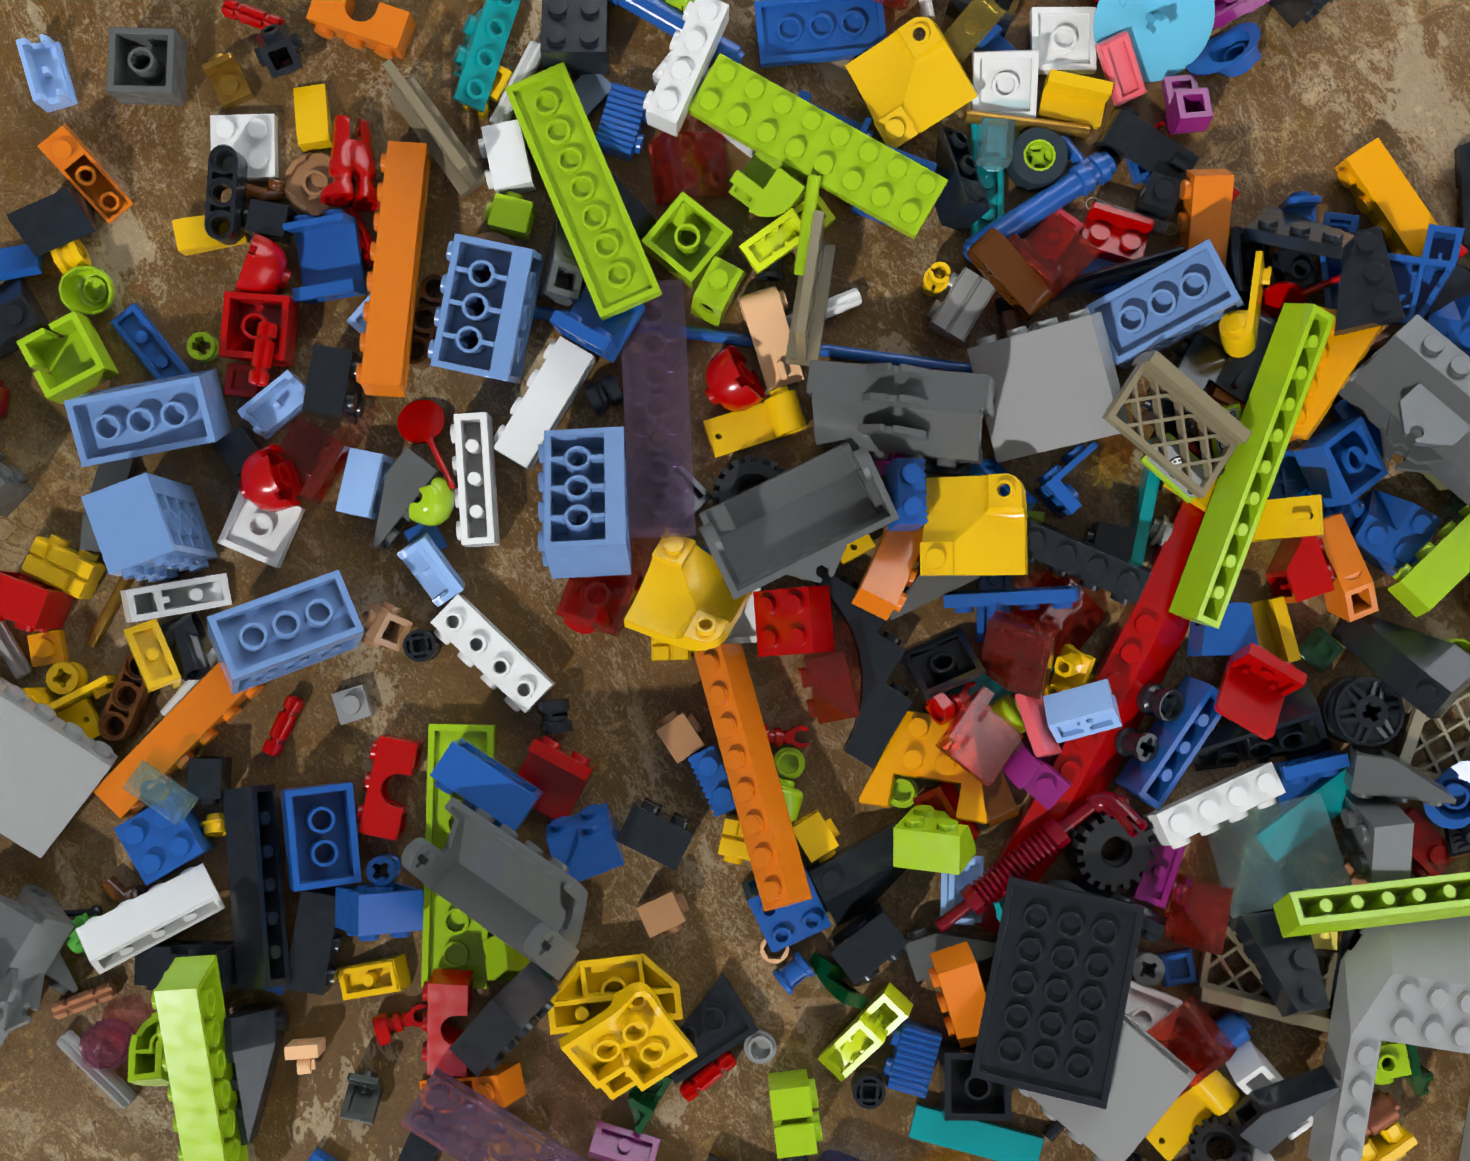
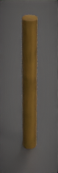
M965 110L963 116L964 123L1019 130H1029L1035 127L1047 128L1059 135L1088 138L1091 131V126L1087 124Z
M123 576L120 577L85 641L87 645L98 648L122 603L120 590L129 589L135 578L124 580Z

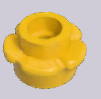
M224 813L206 815V821L200 823V827L204 829L205 837L226 835Z

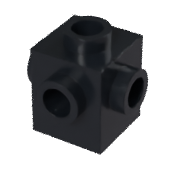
M287 23L280 26L278 24L266 26L260 31V34L256 35L258 47L254 48L255 54L261 66H267L273 79L293 73L303 67L301 52L305 51L297 32L291 34Z

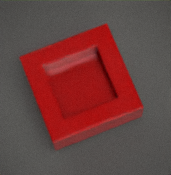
M228 362L224 395L252 399L261 391V387L248 382L249 372L253 370L254 366Z

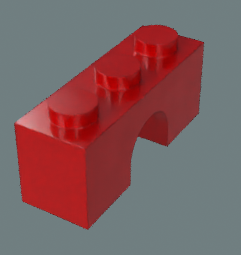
M388 734L380 735L378 740H374L370 751V759L374 760L372 770L366 773L363 782V791L367 792L364 804L359 805L356 814V823L360 824L358 833L394 841L403 837L410 805L394 801L389 795L388 783L395 774L407 776L417 774L424 742Z
M434 968L429 981H424L422 999L423 1001H428V1011H424L422 1019V1031L427 1032V1041H424L422 1047V1061L427 1062V1075L467 1077L469 1068L449 1049L465 1030L454 1028L447 1018L452 1016H468L473 1003L474 970Z

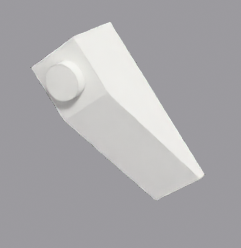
M226 573L120 590L126 622H137L232 605Z
M1250 1040L1222 1058L1235 1083L1246 1095L1253 1090L1284 1080L1269 1060ZM1311 1115L1287 1137L1293 1140L1313 1125L1314 1115Z

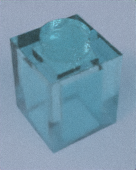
M982 118L977 132L975 161L977 166H984L983 169L987 171H1001L1009 166L1013 159L1015 120Z

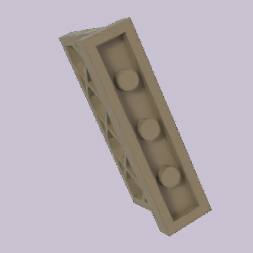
M391 59L385 61L382 66L395 85L386 94L422 143H427L430 155L462 199H464L487 182L484 172L414 76L411 75L405 80Z
M814 210L804 276H798L785 357L786 364L809 366L810 360H819L836 253V245L825 244L824 211Z
M1157 350L1140 353L1132 363L1135 367L1102 418L1197 498H1204L1238 444L1246 443L1252 432ZM1141 376L1149 381L1151 396L1139 398L1137 382ZM1168 397L1173 401L1175 416L1163 418L1160 398ZM1152 399L1154 420L1142 421L1139 401ZM1125 403H1131L1133 423L1125 424L1116 416ZM1185 418H1193L1197 422L1198 437L1187 438ZM1176 420L1178 440L1166 442L1164 422ZM1155 423L1158 443L1149 444L1144 440L1143 425ZM1210 438H1216L1224 445V448L1216 458L1210 457L1208 442ZM1199 440L1202 460L1190 462L1188 442ZM1179 444L1180 464H1173L1169 461L1168 445ZM1203 464L1204 479L1198 485L1192 480L1191 466Z
M1470 684L1452 704L1458 718L1446 725L1443 724L1441 718L1433 719L1438 730L1426 737L1423 736L1421 731L1424 723L1430 720V718L1402 697L1405 709L1403 725L1397 735L1385 743L1383 748L1408 764L1411 763L1413 754L1423 749L1428 760L1415 768L1435 780L1443 774L1437 763L1449 756H1452L1454 760L1453 765L1460 761L1468 760L1470 754V711L1464 714L1459 702L1470 696ZM1462 725L1465 731L1463 738L1453 744L1448 733ZM1442 737L1447 748L1433 756L1428 745Z
M1213 922L1207 923L1197 986L1192 988L1190 1000L1328 1033L1331 1020L1328 1019L1329 1008L1315 1013L1282 1017L1260 980L1262 976L1256 969L1255 964L1244 953L1243 944L1236 938L1238 935L1235 930L1232 931L1229 926ZM1216 931L1226 933L1234 946L1222 954L1219 953L1214 945ZM1315 949L1317 956L1327 958L1322 978L1330 1005L1338 953ZM1237 950L1247 966L1233 975L1224 958ZM1212 953L1215 956L1213 960H1211ZM1219 962L1228 979L1219 985L1208 983L1209 968ZM1248 971L1252 972L1260 985L1250 993L1245 992L1237 981L1239 977ZM1232 983L1235 989L1226 986ZM1264 991L1267 997L1258 994Z

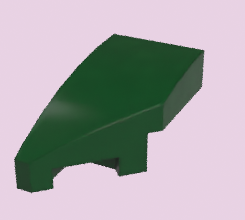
M814 952L810 963L825 988L842 1004L863 1009L868 997L842 981L846 973L840 965L834 964L822 955Z
M1405 1044L1412 1075L1404 1076V1078L1416 1095H1428L1429 1090L1426 1082L1433 1081L1434 1075L1428 1069L1420 1066L1417 1046Z
M670 1075L644 1091H641L637 1085L628 1090L629 1096L627 1100L629 1108L631 1107L635 1131L639 1135L644 1130L657 1104L672 1082Z

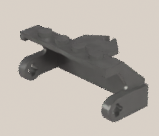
M1417 314L1350 375V379L1338 394L1380 429L1384 460L1386 462L1390 461L1393 454H1399L1403 457V462L1398 463L1395 466V470L1430 473L1470 506V357Z
M810 360L806 393L812 397L815 443L821 449L829 450L844 442H848L852 452L865 447L869 454H872V459L891 461L892 456L937 460V466L956 468L957 462L982 465V418L994 416L997 385L992 376L988 374L931 370L907 364L895 366L892 363L856 364Z
M844 442L699 513L703 523L699 530L733 599L736 600L786 574L797 577L800 580L806 579L821 583V577L816 574L817 567L821 565L826 567L828 575L833 577L847 544L898 520L899 516L867 449L862 447L852 452L849 443Z
M452 797L445 805V809L455 819L445 847L439 850L422 837L416 838L403 851L401 864L432 891L559 981L580 952L575 947L580 940L589 892L575 878L567 874L569 868L555 857H552L550 861L542 857L544 851L529 840L522 844L517 840L519 835L510 827L502 824L498 828L492 824L495 819L486 811L478 808L474 812Z
M25 884L17 896L19 903L0 894V1047L9 1032L32 1021V1017L28 1016L29 1007L31 1010H39L45 973L75 926L48 891L32 884Z

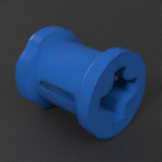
M382 853L373 858L366 867L368 880L376 886L389 884L400 875L402 870L401 860L393 853ZM387 863L389 866L387 873L382 875L379 872L382 868L381 865Z
M798 951L794 954V959L780 970L775 969L772 971L775 978L789 995L794 992L793 988L805 978L816 975Z

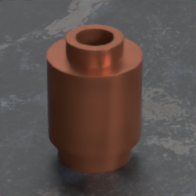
M1380 1090L1373 1092L1365 1138L1369 1135L1376 1136L1400 1119L1398 1111L1401 1110V1107L1389 1092L1385 1094Z

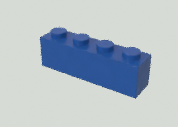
M1188 675L1185 676L1177 688L1184 697V709L1180 717L1172 722H1166L1157 718L1148 732L1154 734L1159 743V751L1156 757L1149 762H1142L1132 755L1115 781L1117 785L1130 793L1134 798L1158 811L1222 717L1214 708L1218 690L1211 684Z

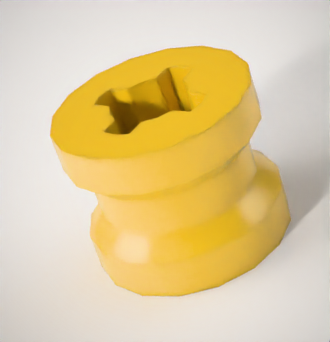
M79 239L50 251L55 264L63 275L76 266H92L90 256Z
M78 662L55 663L46 673L48 688L57 694H69L85 686L88 682L87 670Z

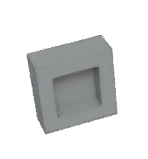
M365 684L331 694L340 725L374 715Z

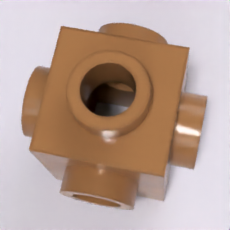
M369 600L366 608L359 615L364 629L363 635L365 638L363 642L379 650L385 646L399 652L413 622L400 615L401 608L385 600L382 605Z

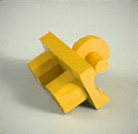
M1070 643L1065 644L1060 657L1056 659L1053 677L1050 685L1046 687L1043 696L1091 683L1093 678L1091 671L1096 658L1080 652Z
M1396 1121L1376 1136L1365 1138L1361 1161H1398L1406 1155L1407 1151L1416 1146L1418 1142L1410 1132Z

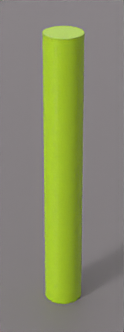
M808 174L794 275L804 276L813 215L814 210L817 208L821 176Z

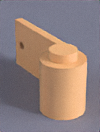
M774 285L739 296L738 301L741 312L749 329L767 391L804 380L801 366L786 364L785 360L790 329L784 312L785 309L789 308L784 290L778 291Z

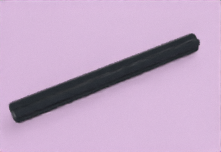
M1178 246L1048 283L1046 285L1053 293V298L1049 302L1138 278L1186 252L1184 246ZM1003 297L995 300L998 315L1002 311L1012 310V307Z

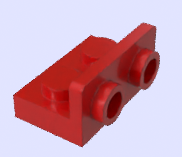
M1093 202L1084 219V226L1081 230L1076 251L1116 263L1143 257L1147 239L1155 221L1138 213H1130L1108 204Z
M1408 807L1404 813L1414 822L1411 872L1417 878L1441 875L1458 857L1450 858L1446 840L1415 808Z

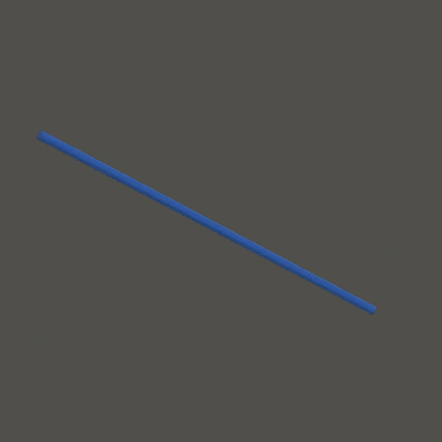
M535 306L533 319L549 321L555 310L565 315L570 310ZM639 320L632 331L754 348L750 334L647 320ZM822 344L820 356L875 364L892 363L895 366L907 364L932 370L973 373L971 363L830 344Z

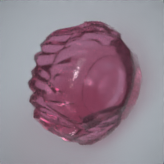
M111 1017L96 1021L94 1026L89 1027L88 1031L82 1034L83 1038H81L79 1043L84 1063L91 1069L111 1070L119 1067L129 1057L132 1034L135 1035L133 1028L128 1023Z

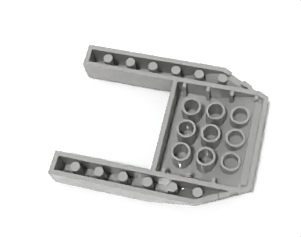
M1470 916L1362 928L1359 932L1362 936L1353 949H1347L1341 958L1323 1065L1327 1067L1341 1090L1314 1113L1307 1157L1312 1161H1361L1382 1040L1470 1054ZM1470 1096L1459 1161H1470Z

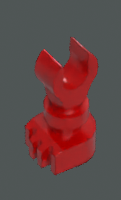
M968 682L957 695L951 694L947 696L944 693H939L928 699L925 707L931 718L937 724L943 725L954 719L955 715L961 712L964 707H976L983 700L984 694L978 698H972L968 691L977 683Z
M768 724L764 725L769 744H774V747H781L782 744H791L797 748H805L810 744L807 742L798 743L795 740L796 732L809 730L805 726L796 725L789 730L783 731L781 727H777L773 731H769Z
M424 1002L416 1003L409 1011L403 1014L396 1012L389 1019L386 1013L372 1017L374 1032L380 1047L391 1042L392 1031L396 1030L399 1033L405 1030L404 1027H422V1020H418L415 1017V1011L427 1007L428 1004Z

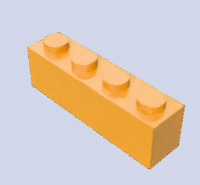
M1376 138L1334 167L1338 172V179L1353 194L1356 199L1357 208L1361 213L1367 215L1374 225L1373 227H1381L1384 241L1392 254L1422 257L1429 224H1438L1381 140Z

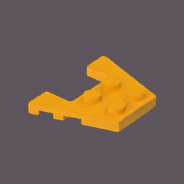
M907 711L862 791L859 803L890 809L896 775L961 785L956 818L958 820L987 824L988 816L985 808L972 722L969 719L954 718L943 725H939L931 718L930 714Z

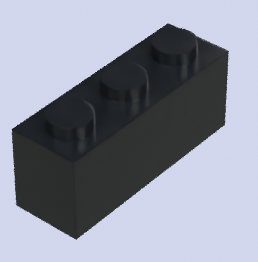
M317 888L301 891L289 955L291 983L284 985V989L323 996L331 987L336 985L339 967H335L337 954L342 952L345 939L344 934H340L341 929L335 927L336 890Z

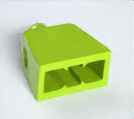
M714 256L693 295L690 313L719 328L747 273ZM703 304L709 306L712 310L707 309Z

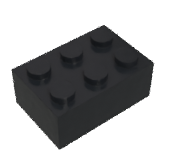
M531 961L486 1005L449 1049L477 1077L487 1067L493 1071L555 1005L551 999L560 989Z

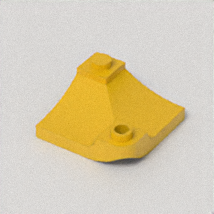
M927 17L913 18L890 36L845 65L875 122L874 125L885 144L896 149L978 97L976 90L941 30L933 20ZM919 27H922L926 32L925 38L921 41L915 38V31Z
M1011 474L926 478V500H928L926 506L928 508L925 511L928 513L926 518L929 521L924 525L922 542H920V576L1028 575L1026 491L1019 478ZM1008 484L1010 486V493L1003 497L1000 494V488Z
M666 530L652 553L650 566L640 590L624 618V625L626 628L683 649L692 651L712 649L721 645L726 640L753 591L734 600L713 557L697 546L695 540Z
M640 982L632 983L615 993L613 1001L607 1009L559 1039L562 1051L596 1090L601 1088L611 1100H614L636 1085L641 1091L646 1090L698 1056L693 1044L663 1008L659 997L647 984Z

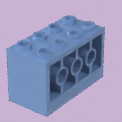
M455 233L454 241H450L447 247L446 258L450 261L448 273L442 276L440 292L444 295L442 305L437 307L434 316V325L437 326L435 339L430 341L428 348V358L431 359L430 366L521 384L545 257L533 249ZM491 272L490 279L486 281L487 274ZM485 305L483 313H480L481 306ZM478 337V344L474 345V339Z
M1210 239L1085 307L1089 308L1090 314L1101 311L1114 364L1120 368L1127 369L1132 366L1138 354L1155 350L1159 352L1220 320L1226 313L1239 310L1245 305Z
M216 368L88 392L64 401L82 467L216 442L232 431Z
M624 426L545 430L544 443L538 444L539 462L542 464L543 472L538 473L539 492H542L543 501L538 502L539 521L542 522L543 530L538 531L539 552L542 551L543 566L549 567L552 579L631 575L629 458Z
M144 473L81 497L109 575L123 576L124 580L135 578L136 581L147 579L148 582L159 580L160 584L178 579V573L187 569L190 572L203 570L210 566L209 561L218 558L195 492L190 485L150 473Z
M339 570L207 617L208 636L232 695L359 647L364 633L363 626Z

